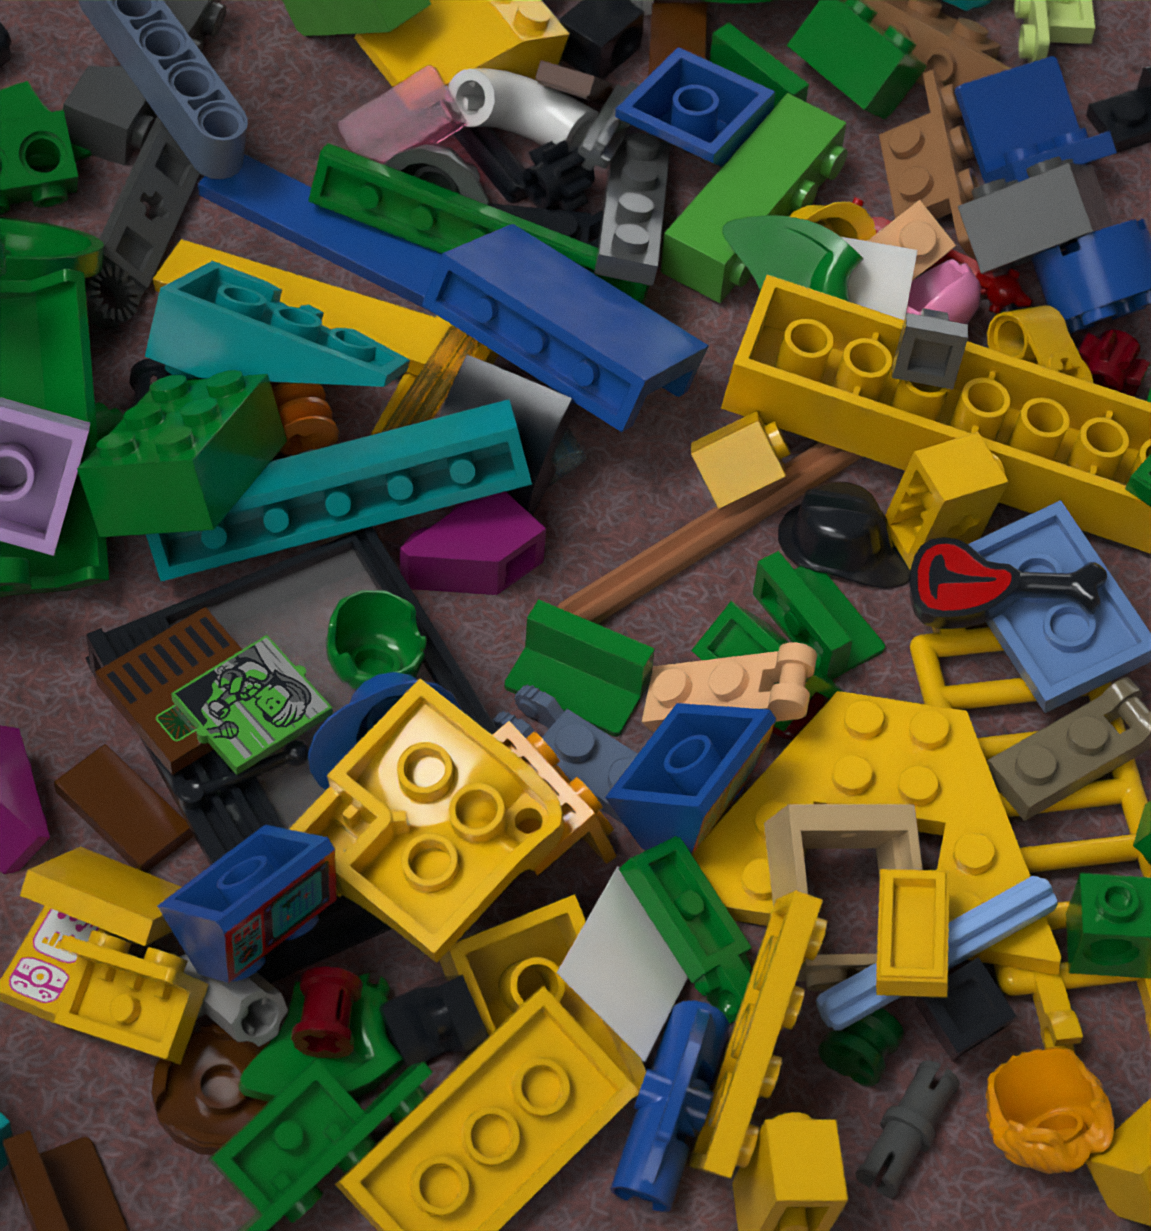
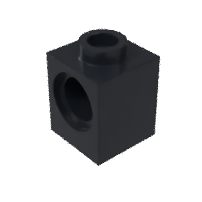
M630 0L580 1L558 19L569 33L560 59L582 73L605 79L641 48L645 11L635 6Z
M979 957L948 976L947 997L918 996L914 1003L952 1061L1010 1026L1017 1017Z

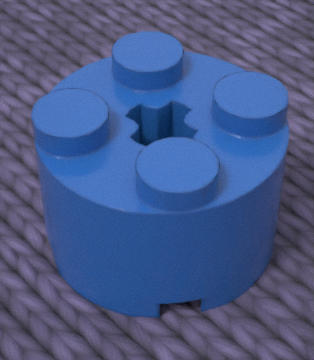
M1145 218L1138 221L1136 219L1086 234L1078 237L1076 242L1067 245L1065 251H1061L1058 245L1031 259L1047 306H1052L1060 312L1065 319L1069 334L1093 327L1094 323L1110 317L1112 320L1134 314L1146 309L1145 306L1151 305V235Z

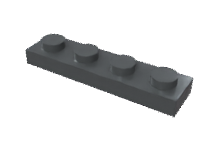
M645 133L626 134L608 166L594 274L653 286L659 261L671 143L658 141L655 137Z

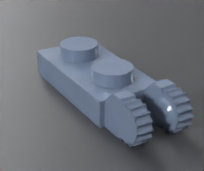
M527 684L515 694V704L525 715L549 728L542 738L559 758L560 762L557 765L570 782L578 777L603 806L601 810L624 825L605 797L638 753L569 709H566L564 712L555 698L546 692H541L539 688H535L533 685L529 686ZM499 712L492 720L498 730L510 721L525 738L534 731L531 725L522 719H517L515 715H511L509 712Z

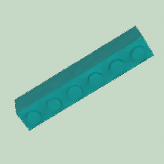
M508 399L271 461L214 530L145 535L160 581H165L528 486L532 482L511 402Z

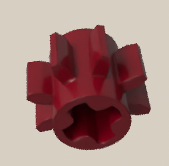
M1107 330L1100 335L1099 339L1095 335L1088 333L1078 350L1082 360L1090 369L1094 384L1133 397L1150 367L1149 361L1139 358L1141 346L1138 341L1130 334L1120 330Z

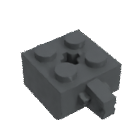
M1055 157L1028 167L1026 171L1029 178L1018 182V180L1006 182L1005 178L971 190L974 200L959 205L958 209L981 274L1007 273L1009 269L1015 270V266L1031 261L1034 256L1059 245L1060 250H1063L1067 245L1076 242L1078 237L1112 226V219L1093 166L1075 164L1072 158L1062 161L1060 157Z

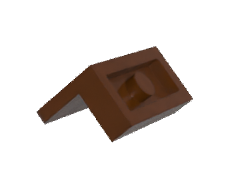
M30 1130L2 1140L8 1169L32 1231H128L92 1140L89 1137L76 1139L42 1153L38 1152Z

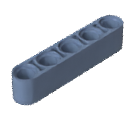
M78 0L84 14L194 168L202 175L213 179L230 178L237 174L243 166L248 118L164 0Z

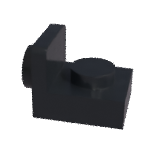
M1151 65L1143 67L1137 89L1088 105L1086 117L1099 134L1110 131L1117 153L1151 142Z
M463 975L434 978L382 1003L379 1007L394 1047L404 1059L402 1065L405 1067H410L412 1064L422 1061L425 1062L444 1052H466L480 1045L489 1037Z

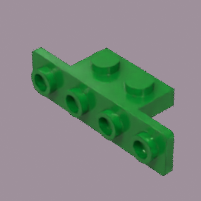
M317 1059L312 1061L208 1159L256 1212L237 1231H268L283 1215L293 1223L306 1213L323 1195V1192L316 1184L336 1165L344 1173L351 1169L376 1144L368 1135L388 1115L395 1123L399 1122L427 1096V1093L420 1085L433 1073L424 1061L412 1064L363 1110Z

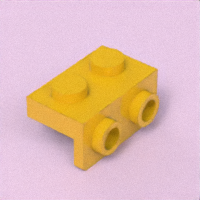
M91 930L87 942L63 935L58 948L76 955L77 959L53 1023L181 1064L209 985L184 973L188 961L150 947L147 948L144 959L128 955L131 943L95 930Z

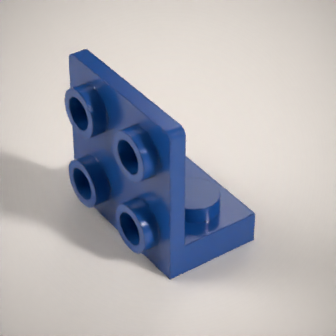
M1054 56L970 81L955 88V95L984 184L1005 178L1006 182L1013 180L1021 182L1029 178L1026 171L1028 167L1055 157H1060L1062 161L1072 158L1075 164L1086 165L1117 153L1110 131L1088 137L1086 128H1079L1058 60Z

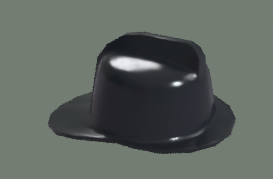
M830 482L819 485L815 489H809L804 493L802 503L786 512L778 526V543L785 556L798 566L820 573L831 574L865 586L884 589L904 586L909 582L910 570L891 539L888 520L881 511L874 496L862 486L850 482Z

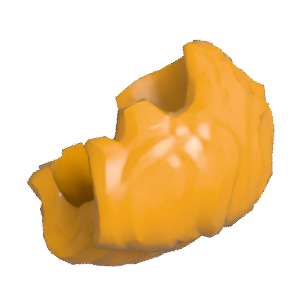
M1051 1047L1044 1050L1037 1048L1029 1052H1022L1018 1056L1013 1055L1007 1063L1000 1064L988 1076L986 1090L988 1111L986 1118L993 1143L1004 1152L1006 1158L1011 1162L1046 1174L1074 1172L1086 1162L1090 1153L1104 1152L1110 1146L1114 1134V1118L1108 1096L1103 1091L1100 1080L1087 1069L1071 1049Z

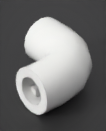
M488 68L462 70L454 75L448 85L446 94L447 107L452 117L459 124L467 127L503 129L526 137L540 145L550 141L557 144L565 140L569 148L572 146L579 147L598 115L597 111L557 89L543 86L534 79L504 70Z

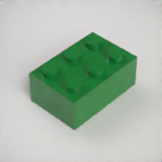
M228 370L217 373L208 379L187 380L183 375H171L153 382L149 387L148 393L134 407L124 413V418L107 436L97 442V447L77 468L99 537L214 530L287 442L268 374L243 376L239 370Z

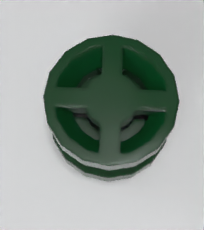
M880 1008L843 1030L831 1031L825 1034L819 1044L818 1053L828 1068L843 1076L847 1075L862 1086H874L879 1083L885 1072L886 1064L884 1058L886 1055L898 1050L905 1033L897 1019L884 1008Z

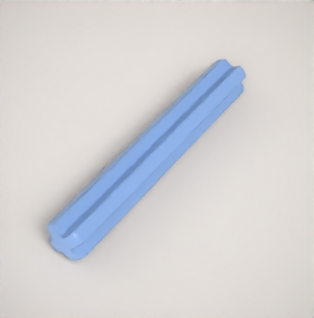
M1031 876L950 921L948 929V970L1053 912L1058 905V901L1053 893L1051 884L1045 878L1041 879L1038 876ZM877 962L819 994L816 999V1006L822 1020L828 1027H832L834 1030H843L901 997L876 995Z

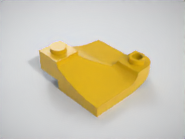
M420 678L326 775L330 785L329 788L289 828V830L328 837L335 848L336 894L339 897L344 895L375 915L437 963L519 874L529 869L533 871L554 849L562 837L564 821L559 799L551 787L529 765ZM527 818H534L542 823L541 827L533 833H523L517 828L519 823Z

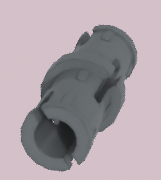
M928 1060L919 1064L917 1073L905 1091L900 1103L890 1106L880 1121L883 1132L863 1164L856 1171L858 1182L870 1188L881 1168L887 1166L888 1170L876 1192L887 1198H894L897 1195L899 1186L919 1150L926 1152L936 1137V1131L933 1126L944 1111L952 1095L959 1088L960 1082L957 1076L948 1068L935 1090L929 1088L941 1066L937 1062Z

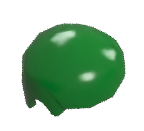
M359 590L340 599L330 617L325 642L327 659L340 681L347 683L353 690H357L364 681L383 673L397 672L416 678L425 658L424 650L426 649L427 638L421 636L416 624V610L409 601L385 590Z

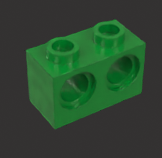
M64 110L0 121V215L10 211V204L32 200L34 206L38 208L57 206L68 200V194L77 192L78 172ZM44 153L52 156L57 161L58 166L50 172L41 173L30 168L26 161L35 154Z
M1079 874L1066 912L1069 973L1151 978V877Z

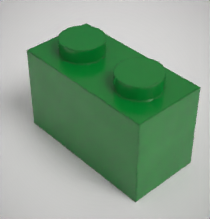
M819 0L787 46L862 109L882 119L887 118L894 112L927 68L925 63L912 54L917 44L892 25L886 31L873 22L878 12L863 0Z

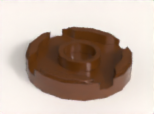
M216 1022L199 1027L200 1032L191 1034L181 1064L159 1059L154 1068L151 1088L152 1101L159 1124L177 1144L201 1155H213L269 1102L243 1095L239 1091L238 1084L243 1071L272 1040L259 1047L249 1041L237 1042Z

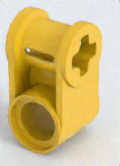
M1043 305L1002 312L991 320L987 330L989 349L1093 383L1090 369L1082 360L1067 330L1065 319L1052 306Z

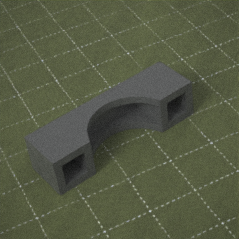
M164 0L196 46L203 52L202 41L208 34L215 37L222 27L226 15V5L221 4V0ZM122 65L113 67L88 66L63 103L71 144L91 151V155L123 166L126 165L136 148L142 149L156 119V113Z

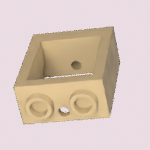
M788 804L764 822L773 907L777 898L795 890L808 894L803 849L876 848L879 880L880 869L923 870L914 804ZM817 954L814 961L806 959L804 964H801L796 981H806V988L809 991H826L877 962V954Z

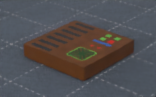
M204 607L95 671L96 683L173 775L214 749L209 743H200L198 741L197 729L173 703L171 693L238 653L242 648L211 612Z

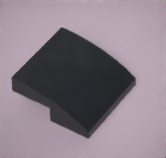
M467 354L449 390L439 417L510 399L532 484L506 492L533 516L557 471L551 459L579 406L569 396Z

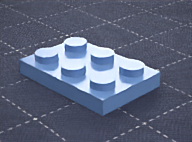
M1061 500L968 544L987 561L1010 564L1021 572L1070 573L1079 570L1089 562H1096L1106 570V582L1097 590L1101 605L1094 614H1087L1079 604L1069 599L1020 598L1003 613L986 622L1044 713L1151 662L1150 631Z

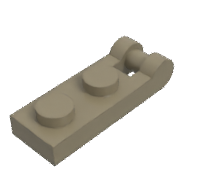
M1129 677L1119 679L1100 697L988 759L987 764L996 788L1021 818L1026 821L1151 749V711L1140 700L1143 692ZM1119 717L1130 727L1121 734L1110 724Z

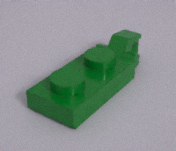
M675 836L630 858L619 868V871L691 983H695V988L703 996L707 995L708 1002L718 1008L726 1016L730 1024L736 1021L751 976L749 972L751 966L746 953L752 947L681 837Z

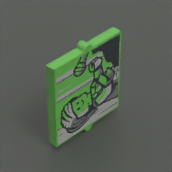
M265 635L171 693L173 703L197 729L198 741L200 743H209L236 775L333 714L332 706L306 679V668L302 665L295 666L268 635Z

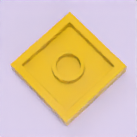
M80 846L28 869L20 896L146 946L172 932L157 905L179 890L181 886Z

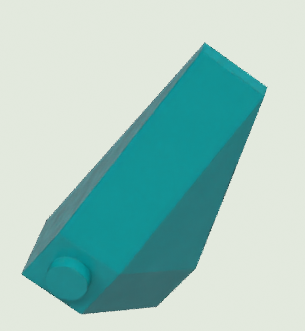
M211 261L160 288L144 356L165 364L164 368L170 374L183 375L186 379H208L223 371L239 370L243 376L268 374L270 382L385 387L407 372L410 362L408 358L354 329L327 328L322 325L324 312L311 305H302L300 308L289 307L280 302L282 289L267 281L215 261Z

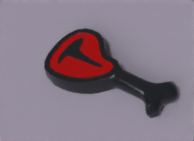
M942 537L931 539L921 545L915 554L909 575L910 601L915 616L924 625L937 629L965 628L987 622L1003 613L1020 598L1069 599L1079 604L1087 614L1091 615L1101 605L1097 590L1105 584L1107 573L1096 562H1089L1079 570L1070 573L1021 572L1010 564L987 561L967 543L956 538Z

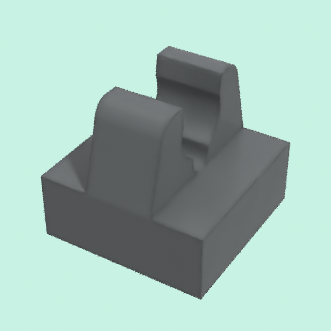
M923 308L921 315L906 313L892 364V378L953 390L968 340V324L949 321L948 313Z

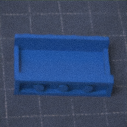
M514 224L444 252L421 304L557 392L571 397L576 404L620 432H624L634 425L641 407L650 393L661 387L677 397L687 393L709 347L703 341Z

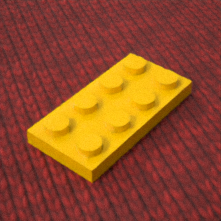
M795 890L777 898L712 1090L714 1095L702 1130L698 1132L688 1166L716 1176L731 1178L735 1167L746 1168L751 1159L758 1138L759 1127L749 1122L757 1099L760 1096L767 1099L770 1097L782 1063V1057L773 1055L772 1052L779 1031H782L783 1027L791 1030L794 1026L804 998L805 989L795 986L801 964H804L806 959L815 960L825 935L827 920L817 917L822 899Z
M543 986L530 996L335 1185L377 1231H499L640 1090Z

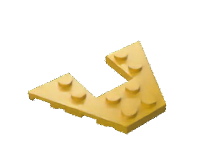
M837 691L714 826L692 855L734 921L763 926L768 925L773 910L764 822L788 804H914L918 832L943 835L937 870L949 871V922L1031 877L967 711ZM803 849L804 859H805V855H806V850H807V849ZM1044 916L967 959L973 961L979 957L981 962L1059 975L1061 954L1048 920Z

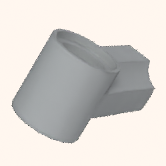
M187 954L180 957L188 961L184 971L185 974L209 984L197 1019L207 1014L237 1042L249 1041L255 1043L258 1047L279 1034V1025L288 1009L282 993L260 974L255 972L243 980L226 983L198 974Z

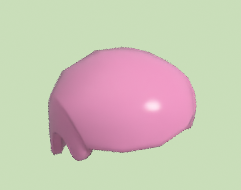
M953 259L947 260L912 281L906 313L921 315L923 308L948 313L949 321L968 324L979 309L981 284L966 263L959 265Z

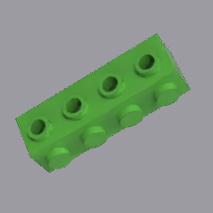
M787 93L664 233L661 273L718 303L723 301L735 285L739 287L744 286L752 274L724 238L722 233L723 226L728 221L746 217L766 215L789 216L804 206L812 205L819 186L826 178L829 180L835 179L844 166L848 153L847 149L843 148L847 122Z

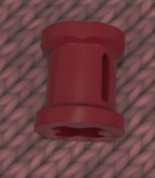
M328 966L314 967L306 970L301 975L300 991L305 996L301 1022L297 1023L292 1029L291 1040L294 1043L295 1049L315 1058L334 1059L348 1056L353 1051L355 1039L352 1031L349 1029L353 1004L361 998L363 982L358 976L350 971Z

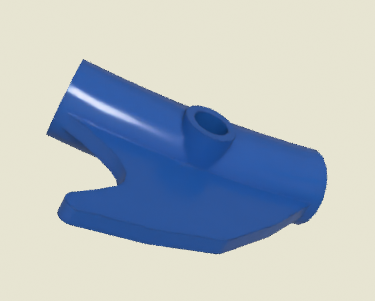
M696 1000L683 1001L676 1004L670 1011L651 1069L647 1068L634 1106V1109L637 1111L610 1187L611 1192L622 1200L628 1201L631 1197L635 1196L652 1202V1210L658 1212H668L672 1208L690 1154V1148L684 1141L686 1135L695 1138L697 1131L701 1132L714 1095V1092L710 1091V1085L714 1081L729 1034L730 1024L726 1016L718 1008L708 1003Z

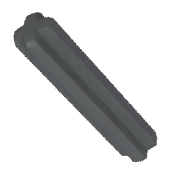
M630 81L627 88L619 84L613 88L579 146L578 153L585 158L582 166L586 170L593 171L595 165L606 169L610 165L631 127V124L615 117V110L639 86L636 83Z

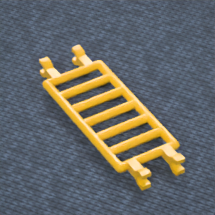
M932 627L934 633L917 635L910 642V652L922 698L926 705L963 710L1037 701L1022 678L946 686L939 662L940 657L1004 651L989 627L976 629H937ZM1110 681L1082 696H1089L1091 702L1100 697L1112 683ZM1121 717L1110 723L1119 734L1126 731ZM1038 731L979 737L978 741L988 763V759ZM1135 758L1111 771L1113 779L1094 781L1040 812L1048 813L1121 804L1130 835L1019 847L1029 873L1138 860L1142 876L1151 877V864L1133 846L1144 805L1148 803ZM998 792L1007 816H1020L1005 797ZM1070 901L1058 902L1055 910L1046 915L1051 930L1066 928V912ZM1068 962L1060 963L1059 975L993 964L999 987L1003 993L1010 996L1032 994L1040 1023V1034L1044 1049L1060 1047L1071 1049L1075 1053L1073 1044L1081 1043L1083 1034L1075 1012L1071 1010L1066 989L1131 981L1137 982L1146 1012V1024L1151 1037V978L1072 974L1068 972Z

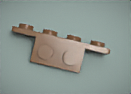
M863 0L878 12L873 22L886 31L892 25L917 44L912 54L927 65L923 73L934 69L944 86L953 84L956 88L961 84L1011 69L996 60L1002 45L987 37L988 30L984 26L966 18L955 20L941 12L942 4L937 0ZM922 73L916 82L925 86Z
M932 69L923 73L931 113L879 134L895 219L918 200L924 204L935 219L952 213L960 246L967 256L976 260L958 209L959 205L974 200L971 190L980 186L976 174L972 168L968 167L967 162L968 159L974 157V151L968 134L962 125L959 126L958 118L962 116L955 95V86L953 84L944 86L935 70Z

